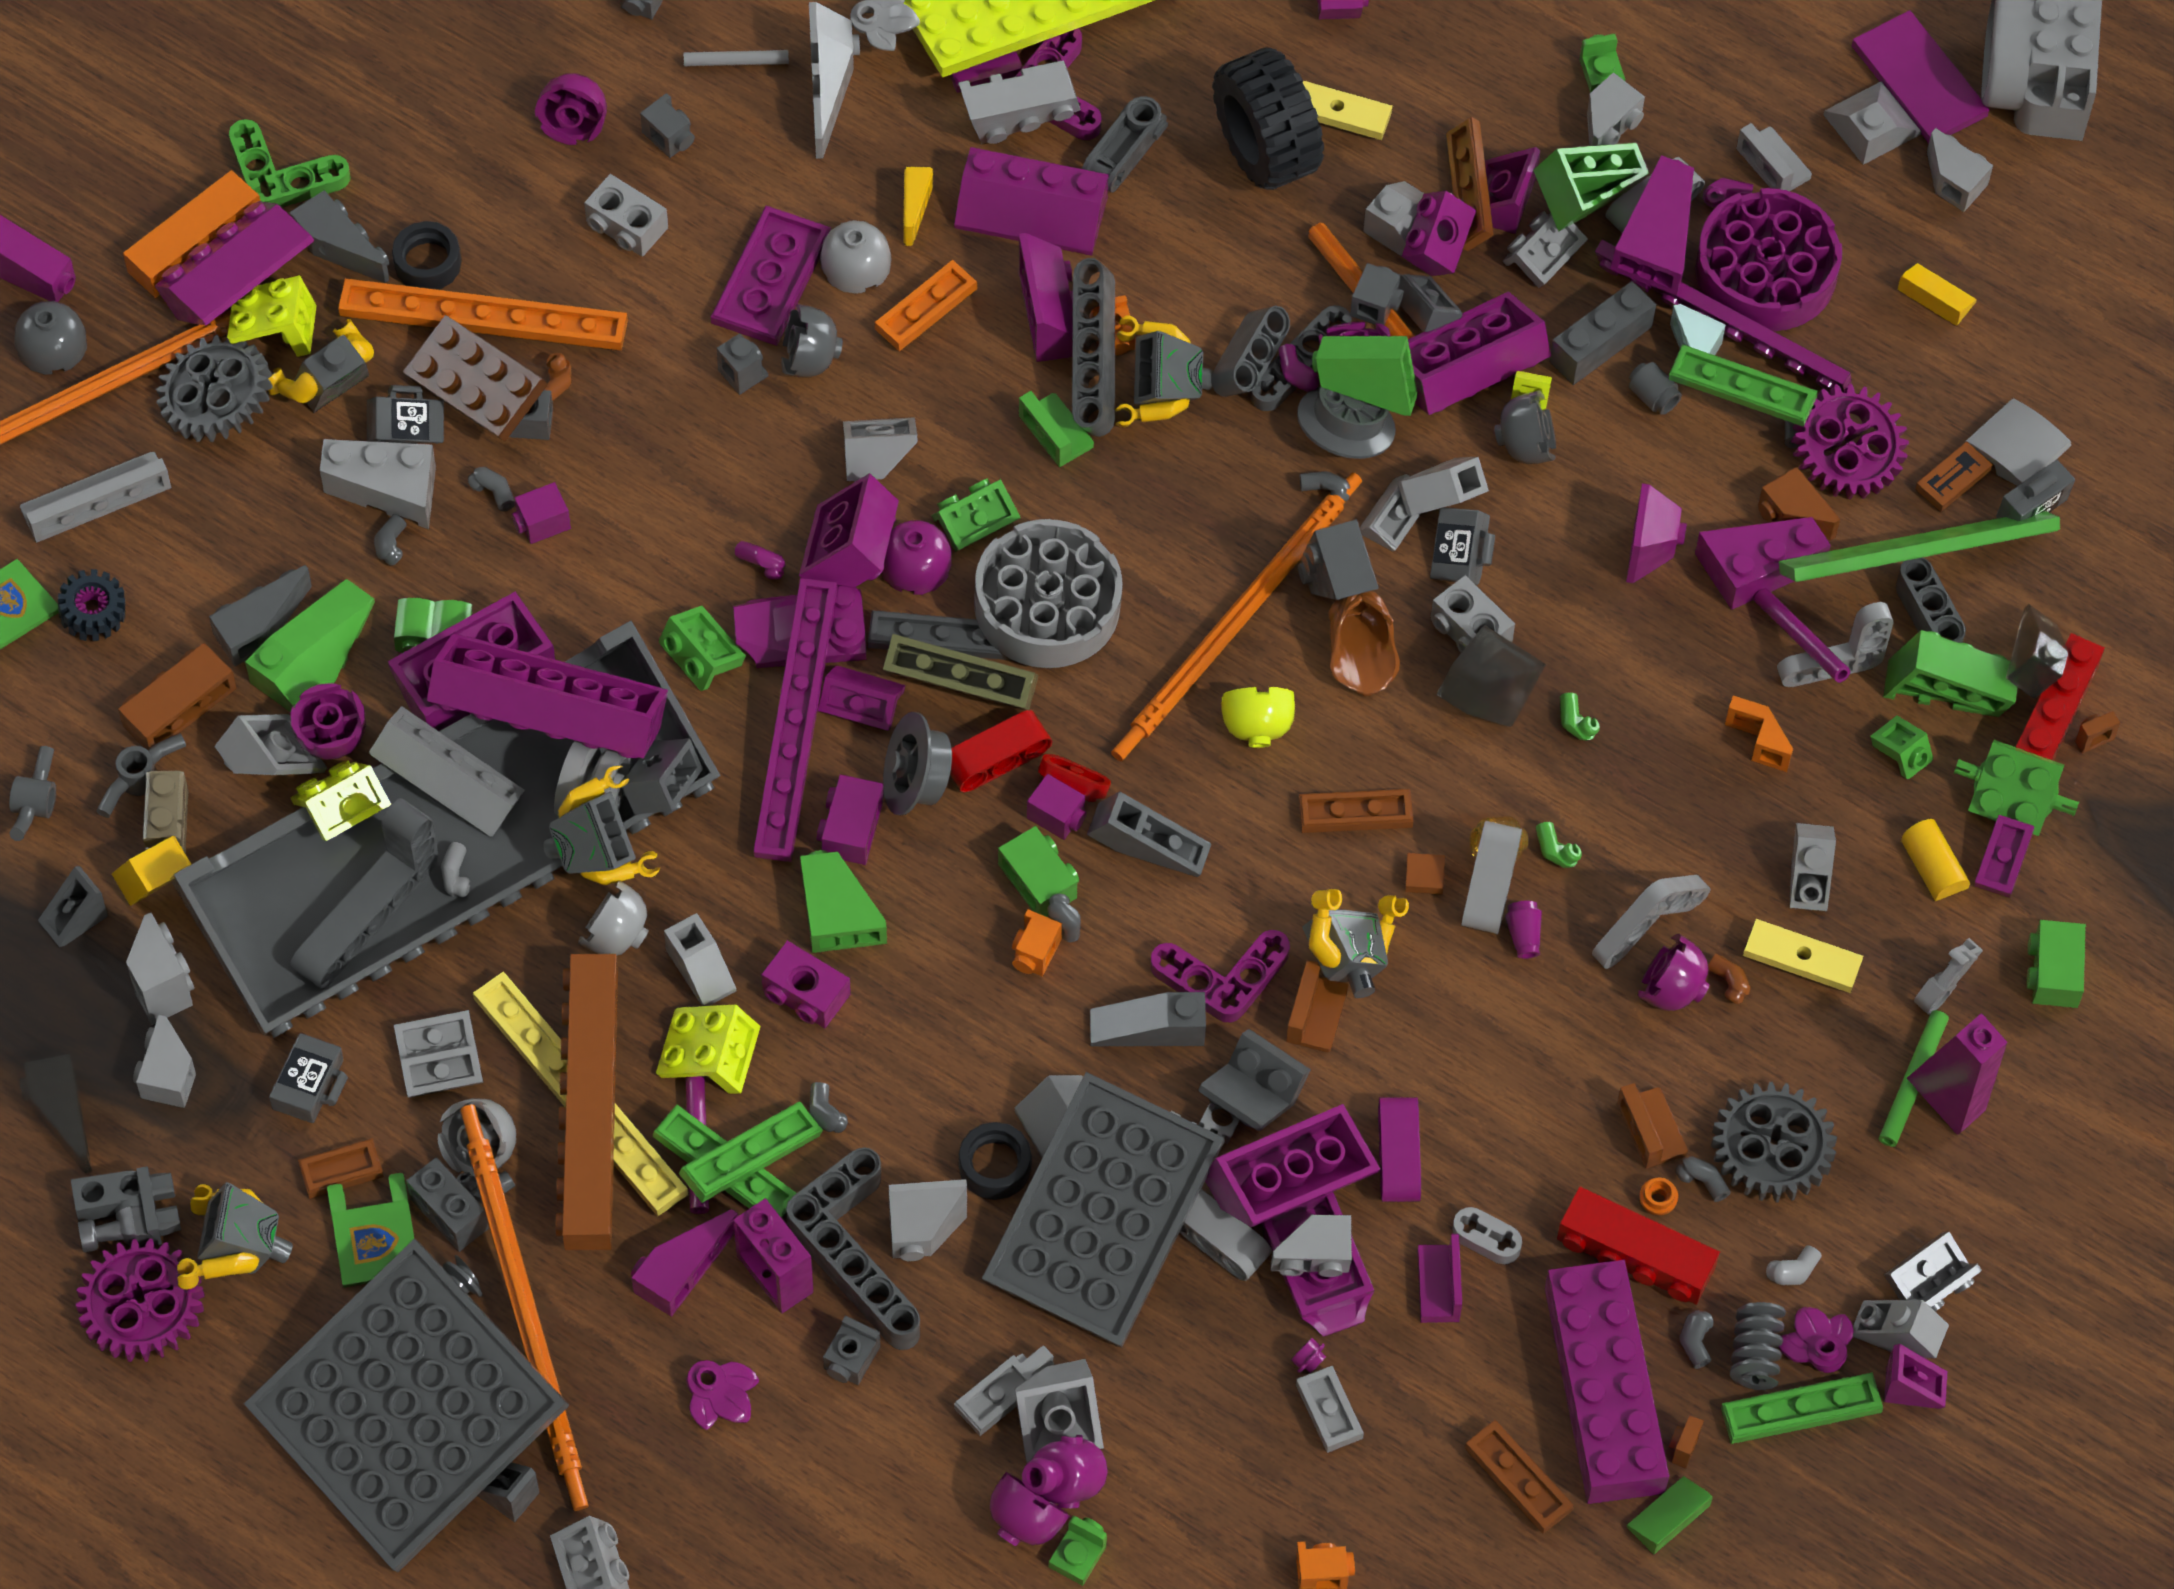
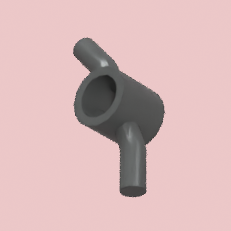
M181 733L155 744L149 750L141 746H131L122 750L116 759L119 777L108 787L96 812L103 817L109 818L124 792L135 796L145 795L146 773L156 771L154 765L162 757L186 747ZM137 768H143V769H144L143 771H141V772H139V773H135V774L129 773L130 771H132V770H134V769H137Z
M40 746L32 778L16 776L13 781L9 807L10 812L18 813L19 815L9 834L15 841H20L24 838L34 816L50 818L56 800L55 782L47 781L54 754V749L51 747Z

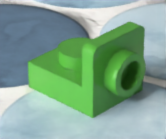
M1615 34L1605 36L1594 35L1582 41L1579 60L1590 93L1613 72L1625 81L1616 53L1618 40Z
M1898 715L1870 736L1874 748L1898 762L1901 776L1906 779H1910L1933 760L1927 733Z
M1073 1515L1068 1523V1531L1049 1560L1048 1567L1083 1586L1106 1549L1107 1534L1104 1532L1103 1527L1090 1518L1084 1517L1080 1519Z

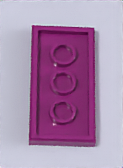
M1910 10L1853 39L1852 48L1879 82H1883L1919 127L1921 135L1928 144L1931 133L1935 128L1944 134L1953 135L1988 116L1990 109L1983 105L1982 99Z
M766 205L711 315V324L777 346L786 328L792 309L795 310L820 259L823 241L831 231V227Z

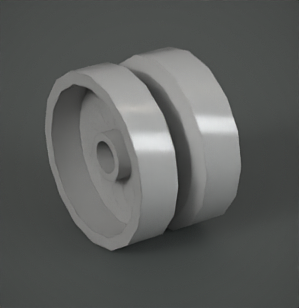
M575 740L568 751L558 779L554 799L555 815L559 816L558 809L572 789L595 777L598 780L604 778L607 769L610 767L623 766L620 769L614 770L611 775L612 781L620 784L630 772L631 758L623 757L617 751L610 749L605 750L601 755L600 748H589L580 741ZM609 787L605 789V793L612 792L619 811L624 797L623 787L617 789Z

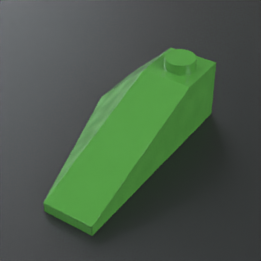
M345 579L272 634L245 661L250 683L289 712H291L292 707L295 708L296 703L300 700V695L305 690L318 684L335 683L341 668L344 669L347 663L348 653L355 639L359 637L375 603L374 598L348 579Z

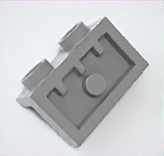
M1545 211L1540 213L1529 224L1532 230L1526 237L1521 234L1507 247L1510 253L1502 261L1506 266L1515 262L1538 288L1545 285L1588 240L1575 224L1558 232L1551 213L1547 215Z
M588 1516L550 1535L566 1589H629L627 1582L629 1580V1572L625 1563L619 1557L616 1548L618 1537L614 1528L609 1523Z

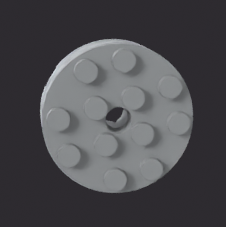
M1041 519L1014 526V530L999 539L995 538L988 545L977 566L974 610L982 633L989 643L1003 655L1028 666L1058 668L1073 665L1091 657L1111 638L1120 616L1123 583L1120 566L1115 555L1110 554L1099 542L1100 538L1077 524L1061 520Z

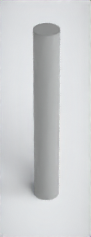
M788 50L684 52V66L789 64Z

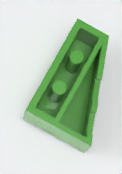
M1637 143L1556 149L1533 170L1558 232L1615 201L1649 174Z
M1920 630L1888 660L1883 698L1895 700L1897 693L1919 697L1918 704L1930 705V700L1933 699L1953 703V710L1999 717L2016 702L2020 664L2009 661L2002 655L1989 654L1975 649L1970 644L1958 643L1943 638L1936 632Z

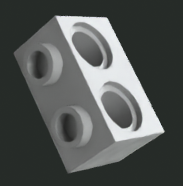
M609 174L584 202L586 222L595 232L605 233L613 238L624 250H632L642 257L668 229L667 208L612 174ZM642 225L643 227L635 228L634 226Z
M1466 575L1433 599L1431 620L1435 628L1442 634L1447 633L1456 642L1459 651L1466 658H1472L1479 666L1483 665L1513 641L1515 623ZM1459 608L1465 612L1455 613L1451 609ZM1476 633H1486L1489 637H1479Z

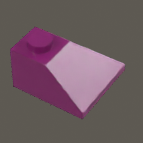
M1642 483L1626 580L1628 583H1635L1674 558L1676 544H1684L1687 523L1680 522L1682 508L1649 484Z

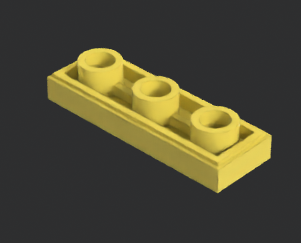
M1303 81L1306 90L1309 91L1312 98L1313 107L1316 108L1319 123L1382 140L1392 114V105Z
M1756 919L1743 954L1747 958L1848 993L1852 991L1864 957ZM1799 956H1803L1807 958V960H1802L1799 958Z

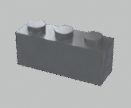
M1631 281L1555 337L1552 342L1549 362L1572 385H1575L1652 327L1656 303Z

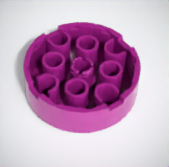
M1761 188L1760 192L1742 196L1741 193L1735 194L1720 203L1704 223L1695 265L1698 286L1703 294L1772 331L1788 330L1803 325L1816 317L1827 306L1836 287L1842 260V243L1839 242L1834 230L1835 224L1826 212L1814 202L1787 190Z

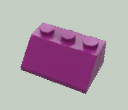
M1021 233L1019 234V277L1036 362L1073 357V290L1070 291L1068 282H1072L1070 261L1063 260L1061 247L1030 234Z
M869 473L818 504L799 576L804 579L837 582V585L856 587L866 580L871 581L877 578L884 569V560L892 527L896 521L895 515L899 500Z

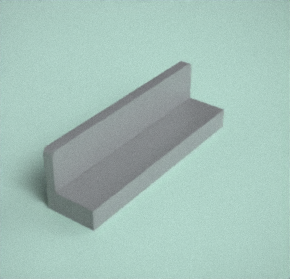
M149 452L20 505V509L37 543L172 487L168 470L162 458L158 459L155 452Z
M402 706L387 722L369 751L371 756L489 836H493L497 832L508 813L525 791Z

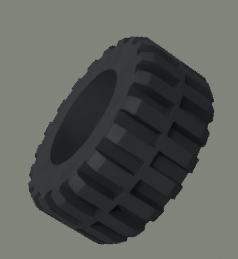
M1265 47L1222 64L1214 74V81L1212 82V89L1214 90L1213 100L1217 108L1216 114L1221 123L1223 135L1229 143V149L1232 155L1236 157L1241 170L1245 171L1247 178L1251 182H1255V186L1259 188L1274 190L1316 172L1324 158L1322 153L1324 151V142L1321 138L1323 135L1322 129L1318 123V114L1311 102L1310 93L1306 90L1303 79L1295 71L1292 62L1287 60L1281 51Z

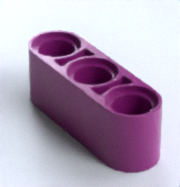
M1379 1097L1378 1129L1381 1202H1420L1421 1161L1418 1097Z

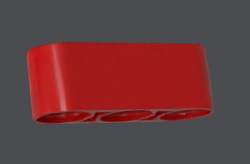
M1023 711L951 748L952 764L950 776L961 792H970L1041 756L1052 746L1053 741L1034 711Z

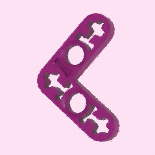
M1078 28L1045 40L1022 69L1038 66V63L1043 60H1051L1053 62L1064 60L1068 68L1082 50V33ZM1069 38L1073 39V43L1066 42L1061 48V53L1058 52L1060 50L1061 40L1066 41ZM1021 70L1015 77L1022 76ZM1079 97L1077 99L1081 108L1080 111L1075 112L1072 117L1066 120L1048 121L1081 140H1091L1097 137L1101 131L1100 111ZM1088 119L1092 120V124L1086 123L1084 126L1080 125V121L1085 122Z
M1278 930L1263 932L1226 977H1223L1173 943H1163L1154 948L1151 953L1150 969L1157 979L1176 992H1205L1206 1012L1222 1022L1231 1023L1243 1016L1287 962L1290 942L1288 937ZM1278 944L1280 946L1279 953L1273 951L1268 956L1265 964L1262 959L1266 955V947ZM1170 957L1174 958V966L1171 964L1166 965L1165 968L1161 966V958L1164 960ZM1248 968L1255 969L1260 973L1261 979L1257 983L1248 984L1241 979V972ZM1178 970L1183 972L1180 979H1178ZM1194 975H1201L1208 980L1209 984L1205 989L1194 990L1188 986L1187 981ZM1236 988L1239 993L1235 998V1007L1229 1005L1226 1009L1222 1008V999L1224 1001L1230 1000L1235 994Z

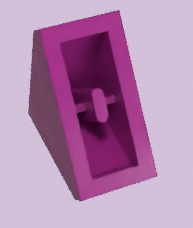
M1901 1344L1894 1345L1886 1366L1884 1402L1936 1409L1945 1408L1948 1371Z

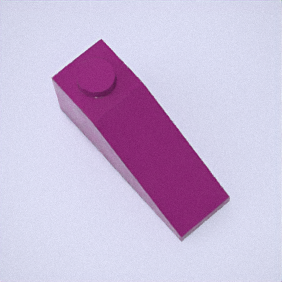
M730 1209L655 1247L647 1258L641 1257L631 1272L633 1293L672 1317L734 1236V1219L738 1217V1213Z

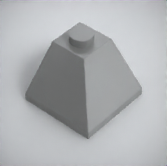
M1882 81L1828 108L1823 114L1863 165L1921 135L1919 127Z
M1405 181L1386 185L1365 210L1363 232L1402 256L1406 245V236L1412 228L1417 213V205L1424 193Z
M915 417L843 421L847 481L856 482L869 473L876 479H884L918 442Z
M289 714L237 716L214 746L222 756L224 764L234 774L324 773L327 769L321 758L311 756L301 748L292 732Z
M966 1179L889 1185V1214L893 1258L917 1261L924 1256H932L967 1218Z
M1085 1359L1047 1366L1015 1388L1027 1463L1032 1460L1040 1448L1051 1442L1061 1441V1436L1076 1437V1435H1082L1083 1439L1093 1442L1099 1449L1104 1448L1093 1376Z

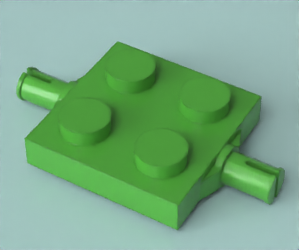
M1997 740L1993 741L1989 754L1980 767L1959 759L1954 774L1975 780L1974 795L1968 811L1997 821L1998 815H2002L2033 825V834L2039 836L2045 818L2053 809L2074 816L2079 801L2077 802L2058 795L2059 780L2065 766L2064 764Z

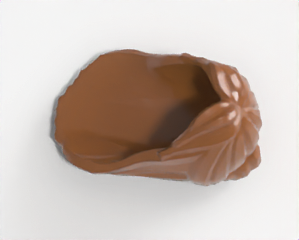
M1374 591L1334 600L1328 612L1331 624L1330 670L1332 676L1336 681L1346 686L1347 689H1352L1358 694L1370 697L1385 690L1399 671L1400 659L1394 642V621L1383 599Z

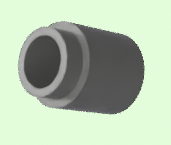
M1654 362L1639 364L1629 376L1631 380L1629 389L1653 412L1658 411L1662 415L1667 414L1679 403L1682 394L1678 391V385L1674 381L1669 380V376Z

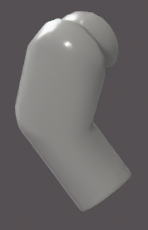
M458 842L449 844L441 863V872L445 891L452 897L455 895L465 897L469 893L470 880L467 877H460L459 869L467 850L463 844Z
M1807 1245L1797 1260L1771 1261L1766 1268V1275L1771 1281H1775L1779 1285H1801L1807 1280L1822 1255L1816 1248Z

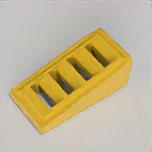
M906 167L904 169L903 243H905V246L913 245L933 189V169L931 167Z

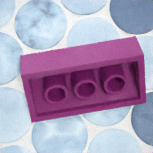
M970 147L962 175L954 228L1019 241V234L1027 233L1059 246L1061 250L1092 256L1108 199L1109 174Z
M257 201L244 210L245 216L236 223L230 222L221 227L216 233L218 237L209 244L203 243L194 248L189 254L191 258L182 265L177 264L167 269L162 274L164 279L158 282L155 287L177 320L206 326L314 242V239L278 204Z
M1509 291L1464 312L1458 320L1432 331L1422 332L1408 339L1418 392L1415 404L1428 415L1440 412L1447 406L1464 398L1471 397L1478 391L1495 383L1506 380L1508 377L1516 374V371L1531 368L1537 365L1538 362L1551 357L1545 321Z
M515 591L387 662L412 714L437 731H441L471 714L459 709L445 710L436 703L427 701L434 660L452 633L554 660L555 654L553 644Z
M1341 1104L1217 1157L1210 1166L1205 1182L1221 1210L1246 1225L1253 1227L1376 1174L1381 1169L1344 1104Z

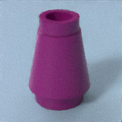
M1518 901L1509 904L1505 919L1517 951V957L1529 959L1539 956L1542 911L1538 909L1537 902Z

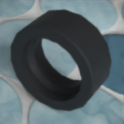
M422 221L413 223L401 230L393 243L392 256L397 277L406 286L440 290L452 283L460 272L462 261L457 237L448 227L438 222ZM426 243L437 244L447 250V259L436 268L428 270L416 269L408 265L406 261L408 252L417 245Z
M999 1122L981 1124L969 1131L961 1142L959 1151L961 1179H966L967 1188L976 1195L992 1200L1009 1198L1019 1192L1029 1180L1032 1166L1030 1145L1022 1132L1013 1126ZM985 1144H1005L1016 1152L1018 1159L1017 1167L1012 1174L1005 1178H985L978 1174L973 1167L972 1159L975 1151Z

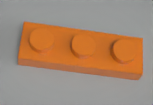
M952 260L875 321V330L900 352L977 290V281Z

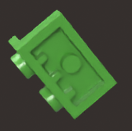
M988 478L968 488L971 495L959 500L955 494L937 504L940 511L934 513L931 517L934 522L939 520L955 552L1021 518L1001 479L990 484Z
M703 606L669 617L659 638L660 645L700 691L709 688L715 675L742 666L746 655Z

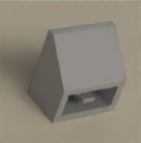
M148 913L144 915L126 964L135 995L150 1023L154 1025L159 1015L168 1018L193 1006L190 991L194 990L195 987L188 974L190 969L181 952L176 953L172 945L174 941L164 922L157 924L153 914Z

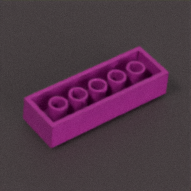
M452 633L434 660L427 701L436 703L445 710L459 709L473 713L475 717L483 720L497 719L508 722L517 729L531 728L542 731L551 738H568L580 741L589 748L614 750L626 758H644L660 731L668 690Z
M1625 1260L1548 1270L1545 1293L1587 1504L1663 1494L1668 1484L1669 1472Z

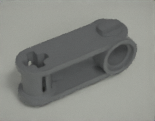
M1140 96L1129 101L1119 114L1117 120L1086 158L1082 169L1109 174V192L1113 193L1119 188L1155 140H1158L1168 127V122H1166L1167 116L1161 113L1158 102L1147 96ZM1146 119V120H1149V121L1141 122V121H1138V120Z

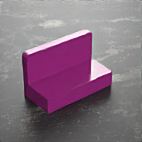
M835 666L825 677L818 711L888 731L892 726L897 700L904 693L905 685L845 667Z
M1451 1234L1449 1245H1418L1420 1323L1459 1322L1462 1285L1459 1234Z

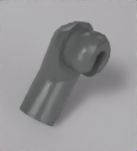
M1329 471L1300 473L1301 491L1326 489L1330 490V495H1338L1344 501L1349 500L1350 497L1346 492L1350 485L1346 479Z
M1695 1310L1686 1317L1680 1334V1343L1695 1369L1706 1366L1712 1360L1702 1343L1705 1333L1714 1324L1712 1315L1707 1311Z

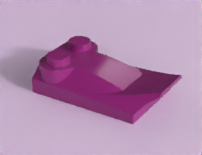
M838 585L825 663L867 660L861 589ZM798 595L754 599L741 605L733 606L736 644L750 654L756 663V668L786 666Z
M1329 1193L1262 1222L1264 1239L1270 1245L1272 1251L1311 1215H1343L1334 1193ZM1352 1236V1260L1348 1273L1342 1272V1275L1336 1277H1324L1319 1275V1272H1303V1274L1298 1276L1283 1275L1301 1318L1312 1325L1322 1336H1328L1362 1324L1365 1321L1368 1303L1374 1293L1373 1285Z

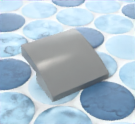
M2014 398L1966 440L1988 461L1995 465L1998 476L2017 486L2044 467L2050 465L2071 447V441L2057 427L2042 415Z
M469 1010L394 1025L408 1098L483 1083Z

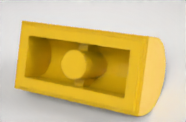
M1934 819L1918 822L1904 832L1901 842L1935 902L1969 888L1970 881Z

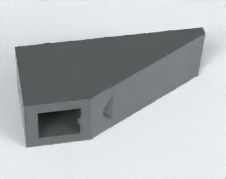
M324 190L289 212L290 216L314 239V242L307 246L314 256L383 283L389 281L387 265L390 262L386 253L379 246L374 248L369 242V237L361 224L358 222L353 224L348 218V212L340 200L335 199L333 201Z
M306 565L296 570L286 571L276 581L264 587L254 588L246 597L233 604H225L219 607L214 614L209 616L213 635L234 667L246 661L272 634L285 625L311 589L309 570Z

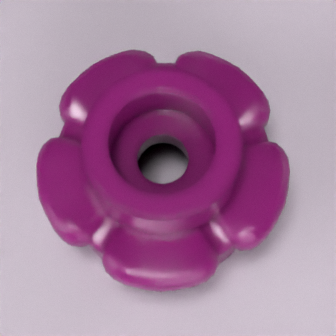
M1311 1338L1293 1356L1291 1361L1298 1367V1373H1301L1304 1369L1309 1373L1313 1372L1326 1358L1321 1352L1325 1347L1324 1343L1319 1345Z

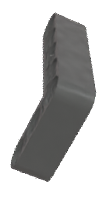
M402 798L396 800L388 808L382 820L386 852L304 941L292 957L291 968L320 989H324L332 983L429 875L437 863L438 849L433 820Z
M858 1148L788 1201L786 1207L787 1223L790 1230L815 1262L874 1328L880 1332L882 1337L895 1349L907 1350L914 1347L920 1338V1316L917 1309L837 1221L875 1192L882 1180L879 1155L870 1148ZM860 1167H868L873 1170L868 1175H860L855 1172ZM834 1189L843 1192L837 1198H830L825 1195L828 1191ZM802 1212L811 1213L813 1215V1217L807 1221H801L795 1218L797 1214ZM828 1239L835 1240L838 1243L833 1248H824L819 1245L822 1241ZM849 1267H858L863 1270L856 1276H850L844 1272ZM875 1294L887 1297L886 1301L877 1304L871 1302L869 1298ZM899 1322H907L912 1325L907 1331L896 1330L893 1326Z

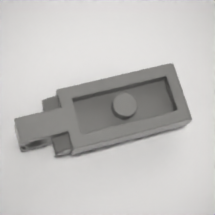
M1044 1345L1028 1358L1023 1353L1017 1357L1011 1356L954 1403V1409L981 1436L1017 1407L1015 1388L1047 1366L1054 1365V1356Z

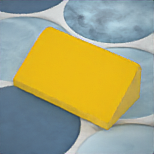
M1918 263L1900 277L1897 289L1956 326L1977 301L1971 295Z

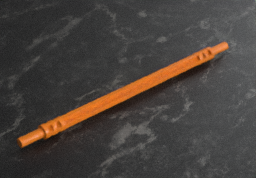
M231 309L220 314L206 326L199 324L1 420L0 445L176 360L175 354L177 352L183 355L188 354V344H191L196 349L200 347L201 338H204L207 343H211L215 335H218L220 338L227 335Z
M1353 472L1346 478L1350 485L1346 492L1349 497L1362 483L1361 477ZM1327 495L1201 643L1131 722L1129 732L1111 751L1115 759L1122 762L1142 738L1150 736L1300 561L1314 531L1329 527L1344 510L1343 504L1346 501L1338 495Z
M466 1105L460 1109L469 1139V1144L466 1147L524 1352L528 1361L561 1395L489 1139H484L475 1105ZM565 1410L546 1430L559 1475H564L573 1510L579 1511L588 1508L589 1505L579 1470L582 1469Z

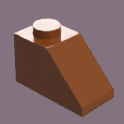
M1798 467L1762 487L1758 508L1760 514L1767 522L1813 517L1828 541L1836 538L1840 518Z

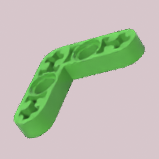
M244 119L235 122L230 127L231 147L243 180L259 194L260 201L276 203L282 208L311 199L324 190L327 194L339 191L350 182L348 162L339 155H328L276 171L261 129L257 123ZM248 134L251 139L252 148L246 149L241 135ZM255 159L266 163L259 171L249 170L246 166ZM335 169L339 175L333 177L329 170ZM316 173H318L319 179L321 180V182H317V183H316V179H315V174H316ZM297 177H304L310 181L302 189H297L290 185ZM264 181L269 193H271L268 197L261 193L260 183Z

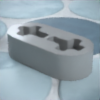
M1473 1207L1464 1208L1455 1215L1452 1231L1453 1234H1459V1243L1499 1264H1510L1519 1257L1522 1247V1236L1514 1227ZM1471 1220L1477 1223L1476 1230L1472 1229L1470 1233L1463 1231L1464 1224L1468 1225ZM1505 1238L1511 1240L1510 1247H1506L1504 1251L1498 1249V1242H1503Z

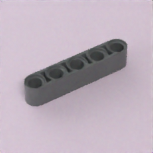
M1086 258L1077 263L1073 272L1072 414L1076 424L1092 436L1101 437L1111 431L1115 421V278L1112 272L1095 258ZM1100 272L1097 281L1089 285L1091 276ZM1099 306L1098 314L1094 318L1089 319L1091 310ZM1099 341L1097 350L1089 354L1091 344ZM1099 375L1098 383L1094 387L1088 388L1090 380ZM1099 410L1097 419L1088 423L1091 413Z

